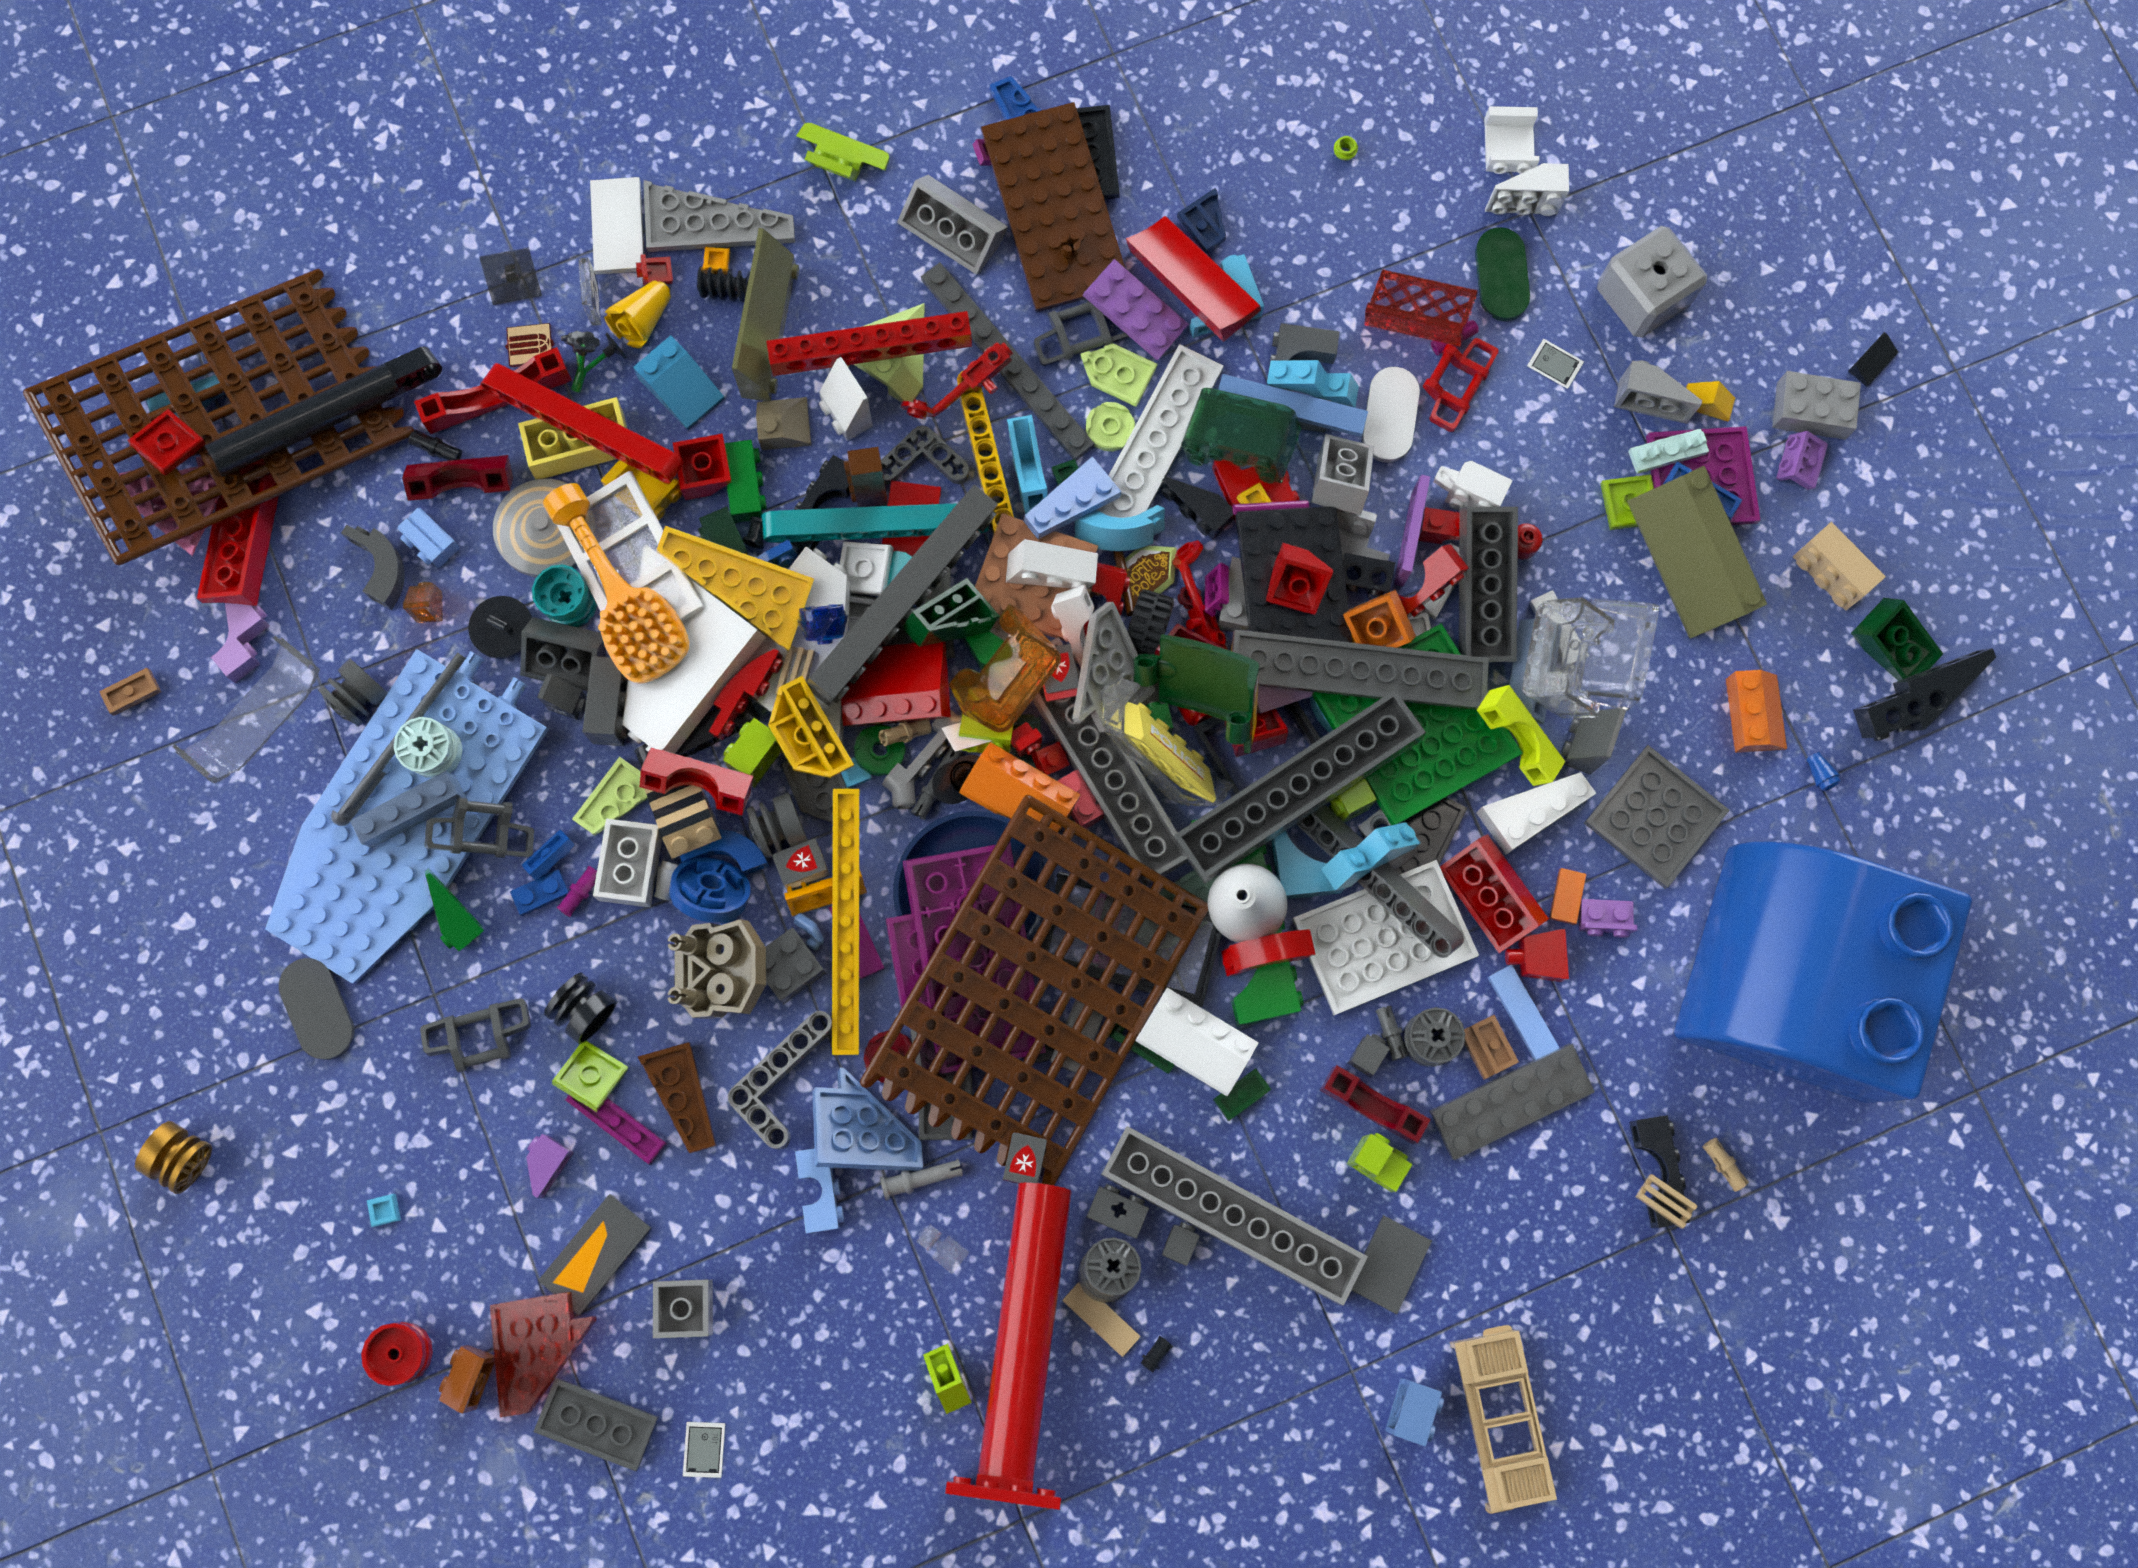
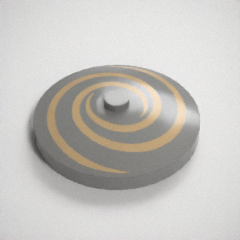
M536 479L525 482L509 492L498 506L493 520L494 541L504 560L518 572L531 577H537L544 569L552 565L563 564L573 568L577 567L558 526L553 523L543 506L545 497L551 491L568 483L555 479ZM591 510L587 513L585 521L596 537V520L594 512Z

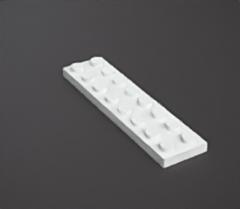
M1179 344L1108 475L1122 491L1121 496L1097 509L1098 511L1111 517L1126 518L1136 516L1149 509L1161 486L1162 479L1171 468L1223 370V365Z

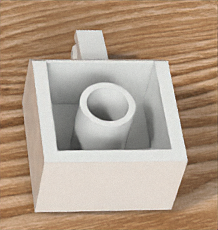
M1468 461L1463 464L1460 472L1441 466L1433 482L1449 492L1445 502L1449 503L1453 509L1460 511V508L1500 507L1513 480L1473 461Z

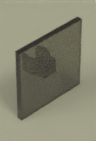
M529 247L479 256L493 305L542 296Z

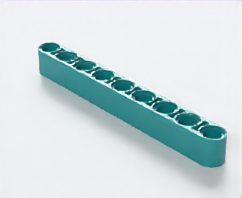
M958 503L768 511L762 514L764 541L770 543H780L788 539L790 542L929 536ZM989 525L987 526V528H986L983 532H982L981 530H979V529H978V531H979L980 533H985V532H987V531L989 530Z

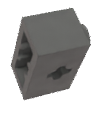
M1108 1184L1104 1188L1099 1186L1086 1218L1137 1239L1149 1210L1148 1207L1144 1206L1145 1201L1133 1195H1130L1129 1199L1119 1195L1121 1190ZM1119 1203H1122V1209L1126 1213L1116 1218L1114 1217L1115 1212L1111 1210L1112 1205L1117 1206Z

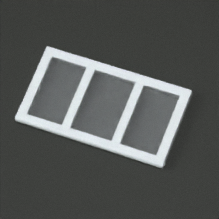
M632 471L626 472L587 497L590 507L585 521L614 569L629 585L635 588L648 587L659 593L671 604L682 622L704 609L688 576L657 553L663 529ZM557 525L600 611L605 610L607 599L594 565L572 528Z

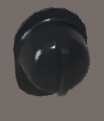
M972 754L961 756L937 769L932 780L933 793L937 799L945 804L952 805L969 799L959 793L980 756Z

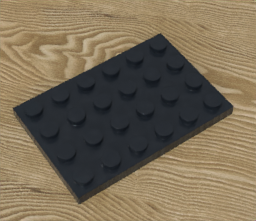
M1331 506L1237 512L1235 516L1248 631L1352 643V635L1343 616L1349 609L1337 509ZM1283 543L1308 550L1333 569V574L1315 615L1266 601L1274 563Z

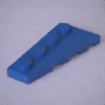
M1012 76L989 85L990 91L1005 120L1041 111L1040 107H1036L1031 101V97Z

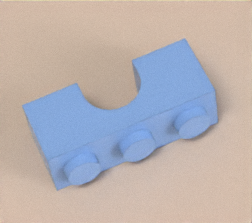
M815 1149L796 1151L799 1179L814 1178L819 1181L822 1187V1195L816 1203L802 1206L806 1233L840 1229V1223L844 1222V1213L842 1206H837L836 1195H841L839 1179H834L833 1168L815 1167Z

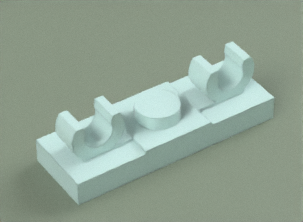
M1701 429L1636 446L1630 448L1628 452L1636 474L1674 464L1677 461L1681 462L1706 455L1709 449L1704 432Z

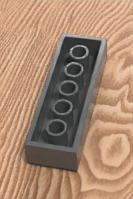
M1518 507L1460 508L1459 556L1469 569L1463 573L1465 577L1459 582V652L1465 656L1489 658V662H1517Z

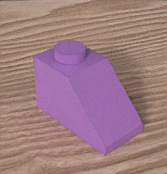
M541 1134L540 1137L536 1136L528 1147L530 1152L526 1157L532 1193L535 1197L542 1199L574 1153L545 1134Z

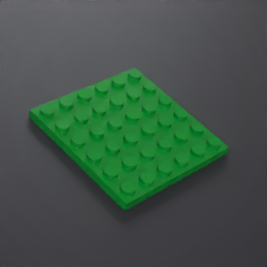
M1442 624L1416 636L1410 643L1397 647L1461 655ZM1318 692L1311 694L1333 730L1380 700ZM1404 702L1426 732L1424 740L1366 777L1365 780L1389 823L1395 825L1400 824L1516 759L1523 753L1507 728L1490 729L1477 710Z

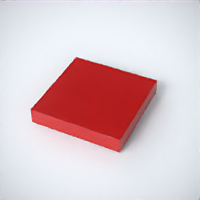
M169 409L127 440L133 449L165 476L206 445L202 437Z

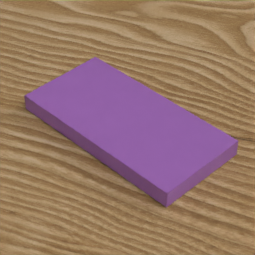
M1421 475L1411 492L1394 580L1397 586L1403 587L1413 570L1430 476Z

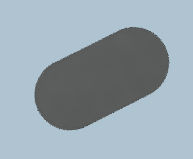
M303 958L292 962L281 974L279 993L302 1049L314 1058L324 1060L338 1058L350 1047L352 1038H354L355 1028L334 975L330 969L316 959Z

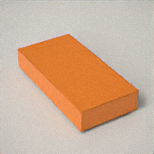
M1564 868L1559 869L1549 919L1572 925L1577 924L1586 879L1585 873Z

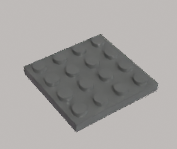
M1647 745L1585 820L1584 824L1666 889L1730 810Z

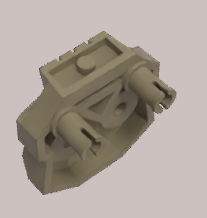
M740 919L723 925L713 923L695 924L690 927L685 936L676 933L669 936L668 942H674V944H668V947L675 951V987L671 988L668 992V995L675 997L668 998L671 1004L682 1005L692 1018L699 1019L723 1018L728 1012L751 1014L766 986V947L750 921Z

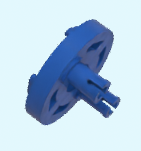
M701 857L687 860L677 866L671 877L669 894L672 904L687 916L705 922H720L723 925L736 921L738 916L745 910L750 896V884L744 873L736 866L720 859ZM704 886H711L716 889H708Z

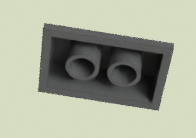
M533 617L522 631L520 675L544 681L548 673L578 689L588 691L592 656L606 657V647L601 633Z

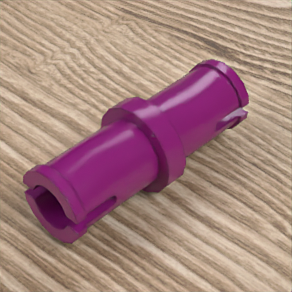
M588 866L576 884H571L569 887L571 890L559 906L556 907L560 912L570 918L583 899L587 900L589 891L595 885L597 870Z

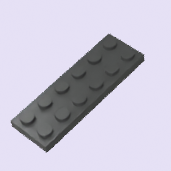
M1569 1043L1429 1112L1451 1159L1456 1160L1595 1091L1573 1044Z

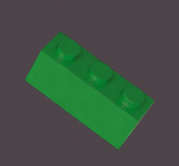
M752 439L725 443L731 483L727 485L733 522H746L750 520V517L762 518L763 510H767L765 495L760 493V487L764 486L762 471L758 472L757 463H761L759 448H754Z

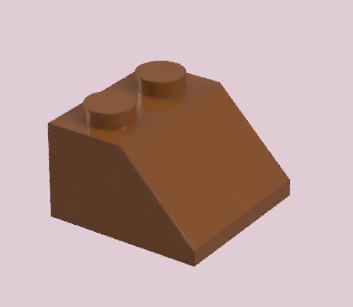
M469 1345L460 1346L459 1350L456 1349L450 1360V1365L452 1366L450 1374L444 1377L439 1387V1392H441L439 1401L462 1414L477 1410L498 1356Z

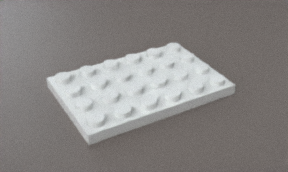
M1437 860L1400 875L1463 934L1464 942L1462 946L1446 958H1440L1430 951L1366 889L1292 919L1296 930L1310 929L1316 955L1309 957V960L1334 1016L1479 956Z

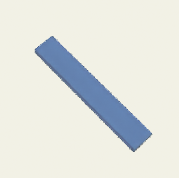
M1222 374L1216 396L1218 401L1362 437L1368 414L1366 410Z

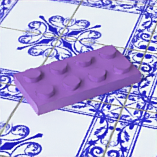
M1115 259L1082 295L1157 361L1189 325Z

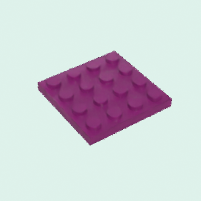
M1747 426L1701 429L1706 437L1709 452L1706 455L1684 460L1680 463L1691 470L1705 466L1713 483L1742 499L1741 504L1730 520L1731 525L1757 524L1761 520ZM1694 430L1649 432L1646 435L1647 443H1651ZM1674 464L1651 470L1654 488L1663 485Z

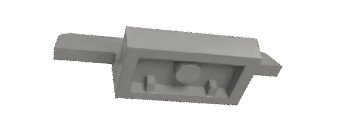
M1337 509L1342 559L1344 553L1388 561L1390 554L1367 547L1377 514L1362 510L1361 515ZM1377 570L1374 573L1379 574L1382 571Z

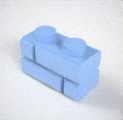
M417 508L397 528L403 534L400 539L410 549L415 546L420 551L417 556L427 566L432 563L436 568H440L460 548L421 508Z

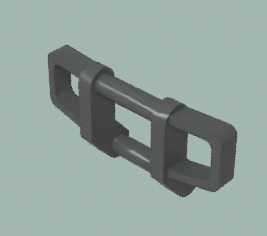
M1087 300L1086 303L1057 313L1056 311L1049 312L1048 318L1053 329L1036 337L1033 344L1040 364L1046 366L1063 359L1069 360L1075 354L1102 345L1107 346L1129 336L1126 333L1111 337L1104 318L1107 316ZM1090 312L1095 320L1100 336L1070 346L1061 321ZM1056 334L1063 354L1046 359L1041 350L1040 342Z
M458 797L451 818H431L427 820L424 845L427 849L450 851L453 854L471 852L494 854L498 858H505V856L526 858L533 854L534 829L510 823L513 808L510 802L495 804L468 801L467 798ZM467 811L499 814L495 844L462 841L464 819ZM435 823H452L450 845L434 844L432 842L433 825ZM508 829L526 833V849L524 852L507 851Z
M519 998L502 1003H494L489 1005V1008L458 1017L451 1015L421 1026L420 1033L423 1051L429 1057L451 1053L455 1068L459 1073L466 1071L467 1067L499 1058H502V1060L511 1058V1051L506 1037L528 1030L531 1027L528 1006L524 999ZM521 1007L522 1022L504 1029L501 1011ZM491 1018L493 1034L498 1048L464 1057L458 1027ZM446 1027L449 1045L430 1048L429 1033Z

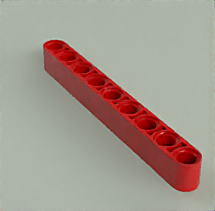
M495 363L480 383L482 388L489 394L666 484L672 482L684 464L683 459L671 450L501 364Z

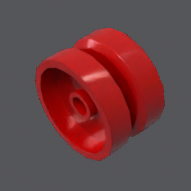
M408 1322L386 1324L371 1332L364 1342L361 1353L362 1366L368 1377L378 1384L386 1386L412 1382L424 1374L430 1365L433 1349L432 1341L427 1332L417 1324Z

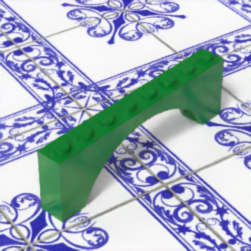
M1263 845L1233 865L1254 864L1272 873L1270 864H1266L1264 855L1267 854L1266 845ZM1284 921L1274 934L1282 933V930H1285ZM1283 962L1256 969L1245 989L1231 1001L1237 1027L1295 1015L1301 1012L1304 1001L1301 991H1296L1294 981H1297L1298 978L1294 965L1290 966V962Z

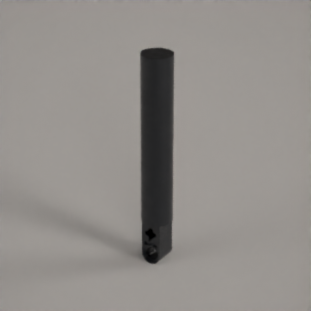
M428 347L416 348L204 446L218 472L224 477L437 378L442 372V366Z

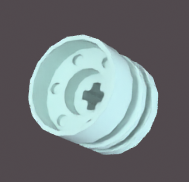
M418 717L411 719L402 725L395 735L394 751L396 758L402 766L426 778H433L444 771L451 773L461 761L463 748L460 738L452 729L432 718Z

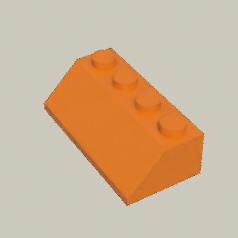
M991 742L978 758L959 791L962 795L991 812L1009 819L1012 818L1025 795L1033 796L1067 818L1070 817L1081 794ZM1029 808L1026 813L1039 822L1043 817L1042 814L1032 808ZM1052 821L1049 828L1059 833L1062 826Z

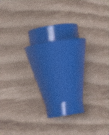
M1820 752L1814 753L1806 759L1816 787H1820L1822 792L1834 788L1841 782L1839 779L1840 774Z

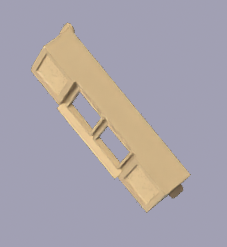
M1509 1325L1485 1329L1483 1336L1450 1342V1347L1455 1348L1487 1493L1488 1503H1485L1486 1511L1493 1514L1557 1500L1519 1331L1512 1330ZM1519 1381L1525 1412L1485 1420L1479 1389ZM1528 1421L1534 1451L1494 1459L1488 1428Z

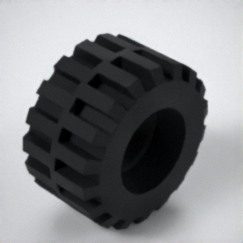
M1146 589L1140 592L1127 631L1139 655L1155 654L1156 649L1160 645L1161 635H1165L1173 610L1174 599L1172 597Z

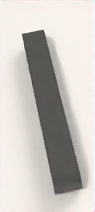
M1326 805L1296 823L1332 858L1341 850L1355 848L1363 841ZM1388 863L1373 869L1357 881L1436 956L1446 958L1462 946L1464 937L1461 931Z

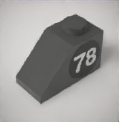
M547 673L537 698L548 710L577 720L579 714H583L585 711L587 696L582 690Z

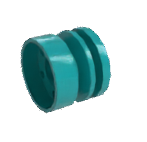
M563 564L552 565L544 569L535 578L532 587V599L536 607L552 622L580 627L594 616L597 603L584 577L573 567Z

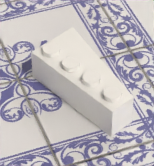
M1580 772L1485 805L1476 814L1507 855L1589 800L1596 792Z

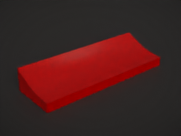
M1166 216L1140 233L1126 238L1130 252L1223 342L1261 311L1260 304Z
M261 459L239 469L242 475L265 465V463ZM268 474L248 483L247 486L252 495L276 486V483L271 474ZM222 495L217 501L215 512L228 507ZM279 496L212 525L197 600L202 603H233L257 606Z

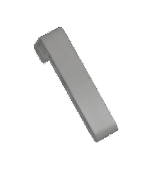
M824 1011L812 1013L734 1085L728 1093L730 1105L758 1136L773 1149L780 1150L787 1147L790 1143L791 1135L783 1123L761 1101V1098L831 1034L832 1018ZM826 1018L828 1020L826 1029L822 1031L815 1030L814 1023L816 1019ZM802 1035L808 1038L807 1046L803 1049H796L794 1045L796 1038ZM779 1054H786L788 1056L787 1065L782 1068L776 1067L775 1058ZM761 1072L767 1073L768 1082L764 1086H757L755 1083L756 1075ZM744 1090L748 1094V1100L745 1104L738 1105L735 1102V1096L739 1091ZM763 1110L766 1113V1120L764 1123L756 1125L753 1121V1115L756 1111ZM775 1130H782L784 1140L780 1144H773L771 1134Z

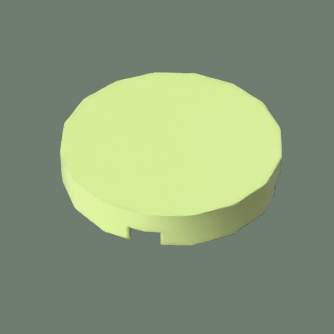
M1105 402L1093 408L1086 419V434L1095 443L1094 446L1103 451L1114 452L1123 449L1135 427L1134 418L1129 413V410L1115 402Z

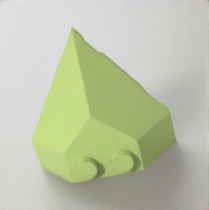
M925 303L864 326L923 318ZM924 354L853 364L886 385L889 395L900 402H913V399H916L923 389Z

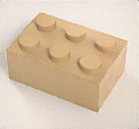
M1832 522L1793 556L1797 565L1802 570L1807 571L1814 578L1817 586L1825 589L1832 596L1834 603L1845 611L1862 599L1886 577Z

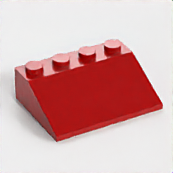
M940 642L919 647L916 643L882 646L883 650L872 664L869 665L866 662L863 665L866 667V670L854 685L851 682L847 684L850 689L841 699L843 726L859 727L951 718L946 643Z

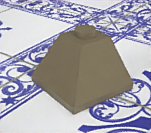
M807 397L757 402L756 421L761 450L812 446Z

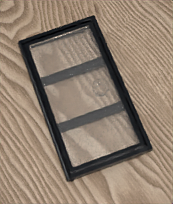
M1059 871L1056 875L1055 894H1059L1070 873ZM1079 878L1067 901L1081 908L1093 886ZM1101 892L1089 914L1103 921L1115 899ZM1184 904L1181 907L1193 915L1197 910L1195 907ZM1124 905L1112 928L1125 935L1136 912ZM1209 911L1163 991L1164 993L1166 988H1169L1199 1007H1203L1222 935L1214 926ZM1145 919L1134 941L1147 948L1158 925ZM1053 925L1041 948L1054 955L1066 932ZM1167 932L1155 954L1168 961L1180 938ZM1075 938L1063 961L1076 968L1089 945ZM1097 951L1085 974L1092 978L1100 979L1111 958ZM1120 964L1110 983L1125 986L1132 971ZM1142 977L1136 990L1151 993L1154 984Z

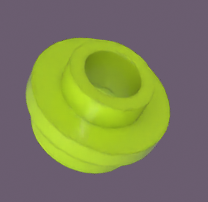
M1343 136L1335 142L1334 154L1341 160H1351L1357 154L1358 145L1352 137ZM1341 148H1348L1349 151H1344Z

